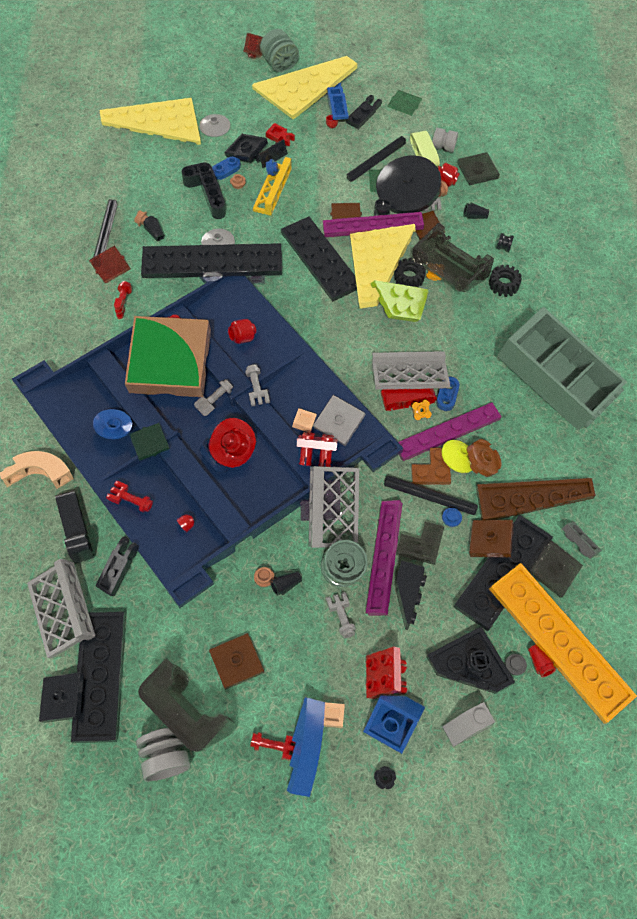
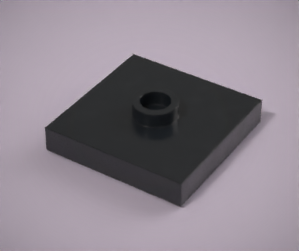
M242 133L224 153L226 157H236L239 160L251 162L267 145L268 141L264 137Z
M78 672L43 678L39 722L47 723L80 718L83 673Z

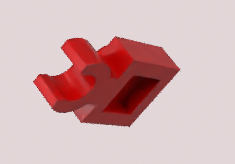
M276 123L266 131L267 138L275 142L284 139L286 146H290V140L295 141L294 134L287 133L286 128Z

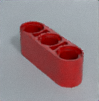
M434 388L383 389L381 391L386 411L409 408V406L412 407L414 402L422 403L424 400L433 404L437 400Z

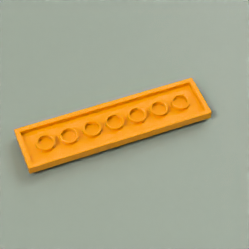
M521 563L489 588L535 644L554 662V666L604 724L612 720L637 697Z

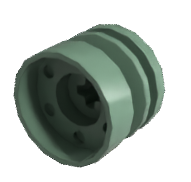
M281 29L271 30L261 40L260 52L275 71L284 72L296 64L299 58V50L285 31Z
M340 540L332 544L323 555L321 573L324 579L331 585L339 588L348 587L356 583L366 572L368 565L367 555L357 542ZM342 561L345 562L346 567L343 570L340 569V563Z

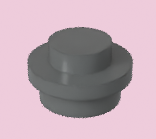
M512 654L506 659L505 666L510 674L519 676L526 671L527 663L521 655Z

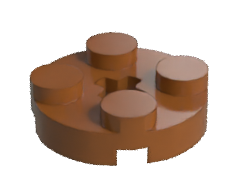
M478 439L467 447L468 457L471 462L470 467L476 474L480 473L485 477H491L501 469L500 455L496 449L493 451L489 447L492 444L488 441Z

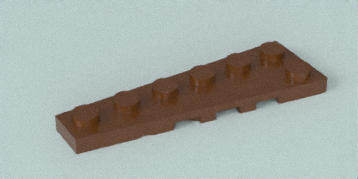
M592 478L477 484L476 486L481 520H498L590 500L596 496Z

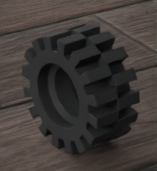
M412 258L400 260L394 272V281L396 280V284L419 288V285L422 286L425 279V265H422L421 261L418 263V259L412 261ZM411 271L414 272L416 276H406L404 272Z
M500 265V268L498 266L495 267L489 279L490 289H494L493 293L496 294L498 292V296L504 294V297H507L508 294L509 296H513V293L516 294L522 281V275L519 273V270H514L515 267L513 266L509 268V265H506V267ZM506 278L509 279L511 283L506 284L501 282L499 279Z

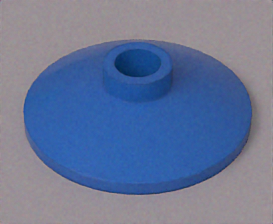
M108 409L101 411L95 416L93 428L103 438L120 439L130 433L132 420L123 411Z

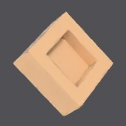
M298 409L292 427L310 433L317 414Z
M325 702V727L343 728L345 704Z

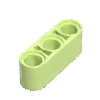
M428 132L411 133L410 143L413 145L416 156H422L431 160L438 168L440 164L439 156Z

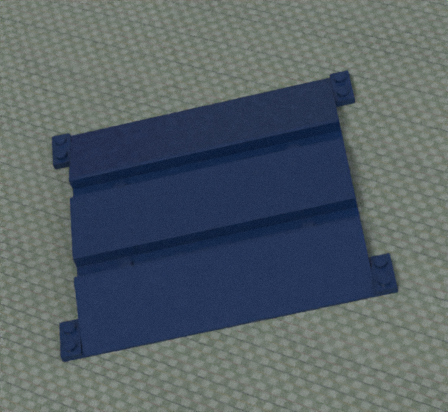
M245 276L199 277L204 285L149 316L168 318L172 315H178L182 319L209 321L211 334L209 352L205 362L206 378L203 397L207 399L221 386L219 382L225 379L233 388L231 393L225 392L222 396L218 397L212 404L215 409L207 416L202 415L194 406L195 402L201 397L128 392L125 386L133 326L55 372L43 360L12 378L16 387L27 399L132 543L138 544V552L179 609L214 585L205 569L233 554L235 546L249 536L253 539L309 501L310 467H319L321 449H313L311 466H306V457L305 464H299L301 447H297V438L306 431L292 427L298 409L317 414L315 423L334 395L365 413V417L347 445L344 446L337 442L336 451H332L331 467L353 468L363 461L372 472H375L403 452V447ZM241 319L250 320L256 327L254 339L251 342L236 344L229 338L228 328L233 321ZM257 365L260 368L261 373L258 375L261 390L267 389L270 403H266L265 397H261L263 404L259 405L256 398L254 399L255 406L251 407L249 393L254 392L251 378L247 377L245 373L248 366ZM108 409L123 411L131 418L132 429L127 436L120 439L103 438L93 428L95 416L101 411ZM227 418L240 419L246 422L254 431L256 438L255 449L247 462L241 466L229 467L225 473L216 472L201 454L200 446L205 440H210L214 429L220 422ZM312 427L310 432L315 433L314 437H322L323 434L314 427ZM324 471V480L331 484L337 477L331 471ZM116 481L128 485V493L142 499L145 496L150 497L153 505L149 512L139 511L140 506L122 499L118 505L109 501L106 496L108 493L112 494L110 492L111 488L115 487L114 483ZM183 515H190L194 519V526L188 532L177 522V519Z

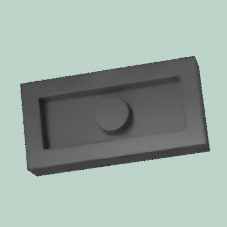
M575 522L567 523L562 528L565 536L579 546V551L584 556L591 559L602 551Z

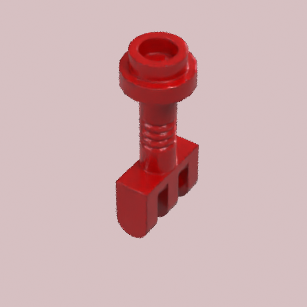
M126 281L118 285L120 295L114 302L117 319L124 317L125 299L127 294L132 292L131 284Z
M116 481L114 483L115 487L111 488L110 492L112 494L108 493L106 496L109 501L118 505L122 499L140 506L139 511L149 512L153 505L150 497L145 496L142 499L128 493V485Z
M258 732L257 734L253 733L250 747H254V750L257 751L259 746L283 751L281 759L291 761L292 755H289V753L293 752L295 746H291V743L295 742L292 741V736L286 735L285 742L262 738V733Z

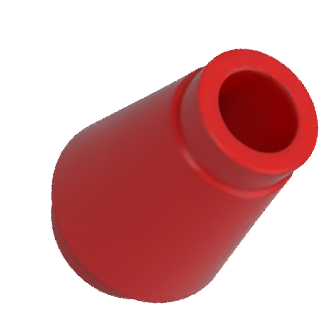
M536 644L528 649L536 673L540 674L542 678L556 671L554 662Z

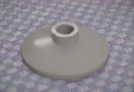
M211 114L205 116L200 121L199 127L203 134L210 137H219L229 131L230 121L223 115Z
M212 229L204 234L201 244H235V239L232 233L225 229Z

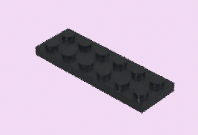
M310 216L281 228L283 237L332 302L357 291L356 276Z
M519 515L513 526L511 557H489L457 600L454 608L486 631H489L505 608L489 588L520 563L530 572L553 539V536Z
M88 612L95 637L79 642L77 673H83L84 678L80 718L72 719L71 742H117L126 614L125 612Z

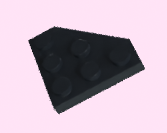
M482 627L467 633L426 656L437 676L494 694L515 683V680ZM476 650H484L491 657L489 669L480 677L471 675L466 668L470 655Z

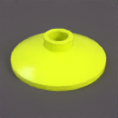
M450 440L442 447L443 460L456 472H471V462L467 453L468 445L458 440Z

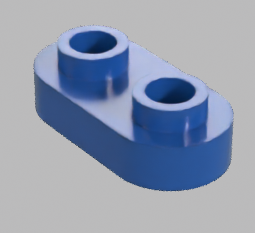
M228 157L214 165L212 169L216 179L222 180L237 172L241 168V164L238 158Z
M449 377L452 389L440 388L436 404L440 410L450 411L455 406L460 384L454 377Z

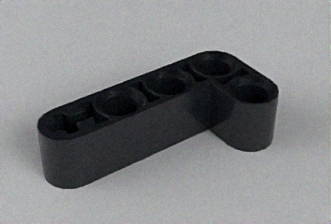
M202 162L184 167L181 170L184 186L188 188L201 186L212 217L215 219L224 218L226 215L225 201L212 166L209 163Z
M75 489L55 495L66 537L64 542L68 555L74 564L93 559L94 553L92 554V546L89 536H87L88 532L85 521L82 518L83 514Z

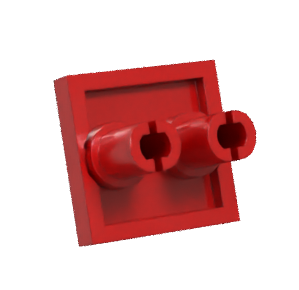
M303 432L302 435L298 436L297 447H301L300 465L305 464V457L307 458L306 466L312 465V451L315 448L321 449L318 466L324 467V460H326L325 467H331L332 451H336L337 439H334L333 435L322 434V437H314L315 433Z
M393 646L366 655V698L376 699L380 698V696L394 693L406 694L407 688L401 686H407V682L401 681V674L405 673L407 667L402 665H407V662L401 660L400 648Z

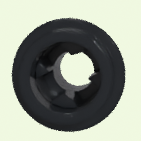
M472 202L470 204L466 203L463 213L464 217H467V219L488 218L489 209Z
M154 216L147 217L143 221L144 229L157 242L164 239L165 235L159 220Z
M298 571L275 576L270 581L271 588L277 596L280 594L284 595L302 582V577Z

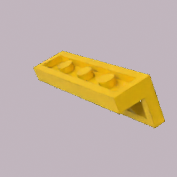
M285 157L283 163L278 164V169L280 170L276 176L267 175L253 206L254 212L272 216L292 170L291 158ZM275 180L273 186L269 184V181ZM270 191L268 197H265L264 193ZM265 203V209L259 208V204Z

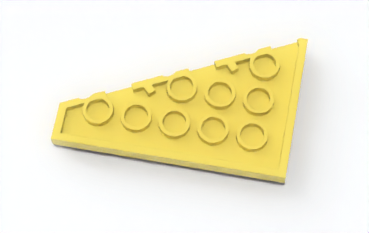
M344 56L254 83L252 89L290 118L295 119L327 93L328 87H335L358 67L355 61L348 56Z
M192 98L100 110L101 122L104 126H113L119 129L122 127L133 132L147 133L148 135L156 134L167 139L180 140L182 142L190 141L195 142L197 145L201 144Z
M415 224L350 234L360 309L378 306L380 295L376 287L372 288L371 283L374 280L390 282L394 275V270L398 267L400 258L403 257L407 245L411 241L413 232L416 231Z

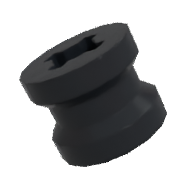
M501 233L496 249H505L506 252H510L514 236H506L505 233Z

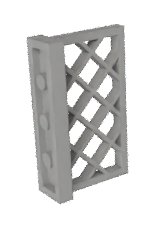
M445 351L372 353V372L375 390L450 388L445 363ZM427 372H429V373H431L433 376L429 377V376H427V375H425V374H426ZM393 373L396 375V377L392 378L389 376V374ZM412 373L415 376L411 378L407 374ZM402 378L407 382H399L398 380ZM421 378L425 380V382H419L417 380ZM440 378L444 381L438 382L435 379ZM382 379L388 381L387 383H379Z
M310 467L308 547H330L337 540H342L340 537L347 530L353 535V541L358 543L359 468ZM324 471H331L337 477L330 485L324 480ZM346 472H354V481L350 485L341 478ZM338 480L346 487L340 495L331 488ZM328 490L336 496L329 505L323 500L324 494ZM348 490L354 495V500L349 505L341 498ZM338 500L346 507L339 515L331 508ZM328 509L336 517L329 525L323 520V514ZM347 510L353 514V521L349 525L340 518ZM337 520L346 527L339 535L330 528ZM329 530L335 538L330 543H323V534Z
M64 559L55 561L54 567L27 583L47 658L57 656L82 640H90L95 637L74 562ZM55 573L58 575L56 585L51 583ZM43 582L44 585L41 593L38 594L36 585ZM49 586L55 587L51 598L45 597ZM60 590H62L64 596L61 603L56 601ZM43 601H49L46 611L42 612L41 606ZM54 604L60 606L56 617L51 616ZM65 609L68 610L69 614L67 622L61 620ZM49 618L54 620L51 631H48L46 626ZM60 623L65 625L61 636L56 634ZM70 628H73L75 638L71 640L66 639ZM55 637L60 640L57 648L53 650L51 644Z

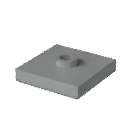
M333 395L313 427L323 434L333 435L337 442L346 446L365 417V413Z

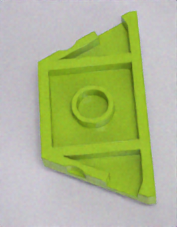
M377 280L371 283L372 288L376 287L380 295L378 300L384 307L388 318L411 322L421 320L429 292L428 289Z

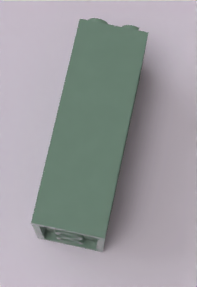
M544 306L507 340L497 355L498 358L577 430H580L583 426L587 428L624 391L622 387L627 383L623 377Z

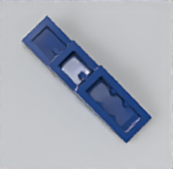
M338 83L335 87H328L326 94L333 120L348 119L345 93H343L341 83Z
M307 697L304 699L292 738L296 745L289 764L293 767L287 791L291 794L310 797L322 744L325 702Z

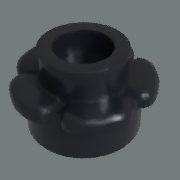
M386 766L377 770L374 774L377 787L380 789H391L396 780L395 772Z

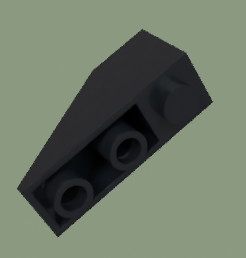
M401 560L395 589L404 627L408 630L410 624L414 625L417 613L413 611L415 605L419 606L422 594L419 593L420 586H425L427 575H424L425 567Z

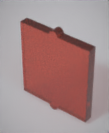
M115 245L89 260L95 269V273L100 276L105 284L131 269Z

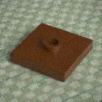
M473 520L470 557H511L513 520Z
M248 633L209 649L225 690L264 673Z

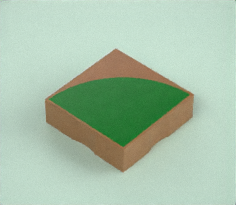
M134 316L125 386L128 392L203 397L206 378L205 362L209 352L211 334L209 321Z

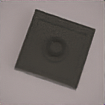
M488 152L458 159L457 163L469 186L499 179L500 174Z
M550 540L528 572L561 598L565 595L583 565Z

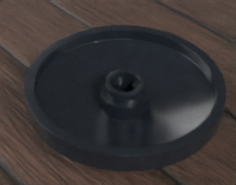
M416 155L403 156L388 163L380 172L376 183L378 198L388 199L391 202L390 211L397 214L415 213L427 209L436 201L442 187L441 174L437 166L431 160Z

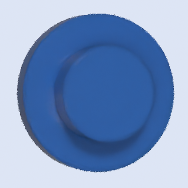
M273 159L266 162L268 175L276 176V172H278V164Z
M448 508L443 512L442 520L445 525L456 527L461 523L462 515L459 510Z

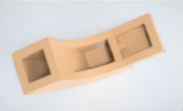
M42 451L19 454L13 457L16 464L6 467L0 472V477L7 487L31 474L45 475L52 481L56 489L74 479L70 470L61 459L53 454Z

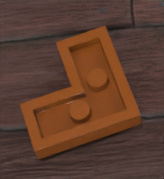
M442 448L429 449L430 465L412 464L411 475L413 484H451L450 467L443 460Z

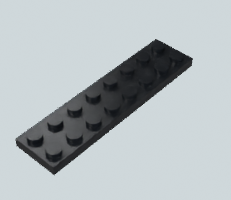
M281 243L143 246L142 278L282 275Z

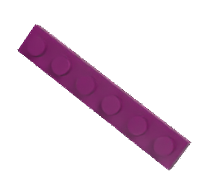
M422 212L323 220V231L325 237L350 236V234L410 224H415V230H421L424 228Z
M493 402L399 441L398 443L403 447V452L399 456L402 461H406L429 451L430 448H436L447 441L455 440L499 421L502 416Z
M400 500L382 501L366 606V614L369 616L388 615L403 505Z

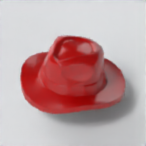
M227 418L216 426L209 442L210 454L214 460L224 466L231 468L241 466L247 462L255 449L256 438L254 431L246 422L240 419Z

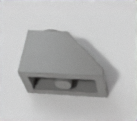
M483 702L462 713L442 728L454 747L489 729L495 721Z

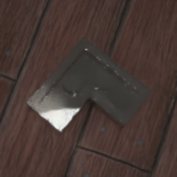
M425 521L421 539L401 534L396 555L435 565L444 526Z

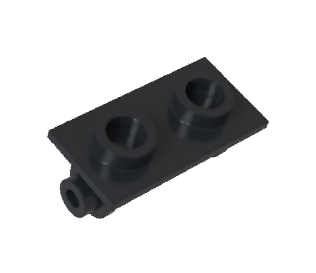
M284 139L258 153L255 160L257 163L261 162L262 168L266 167V162L270 161V159H273L275 162L288 154Z

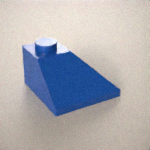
M380 696L363 732L402 754L425 707L406 696Z

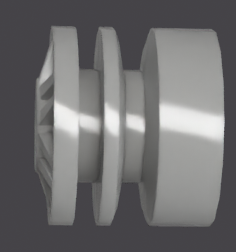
M182 728L158 729L136 740L137 748L141 749L138 752L139 757L150 758L141 764L144 781L151 782L179 775L191 768L187 751H177L186 744L185 740L181 738L183 736Z

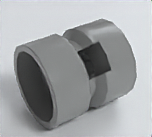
M436 127L432 141L435 149L441 150L444 148L446 152L453 153L458 132L451 130L446 132L445 129Z

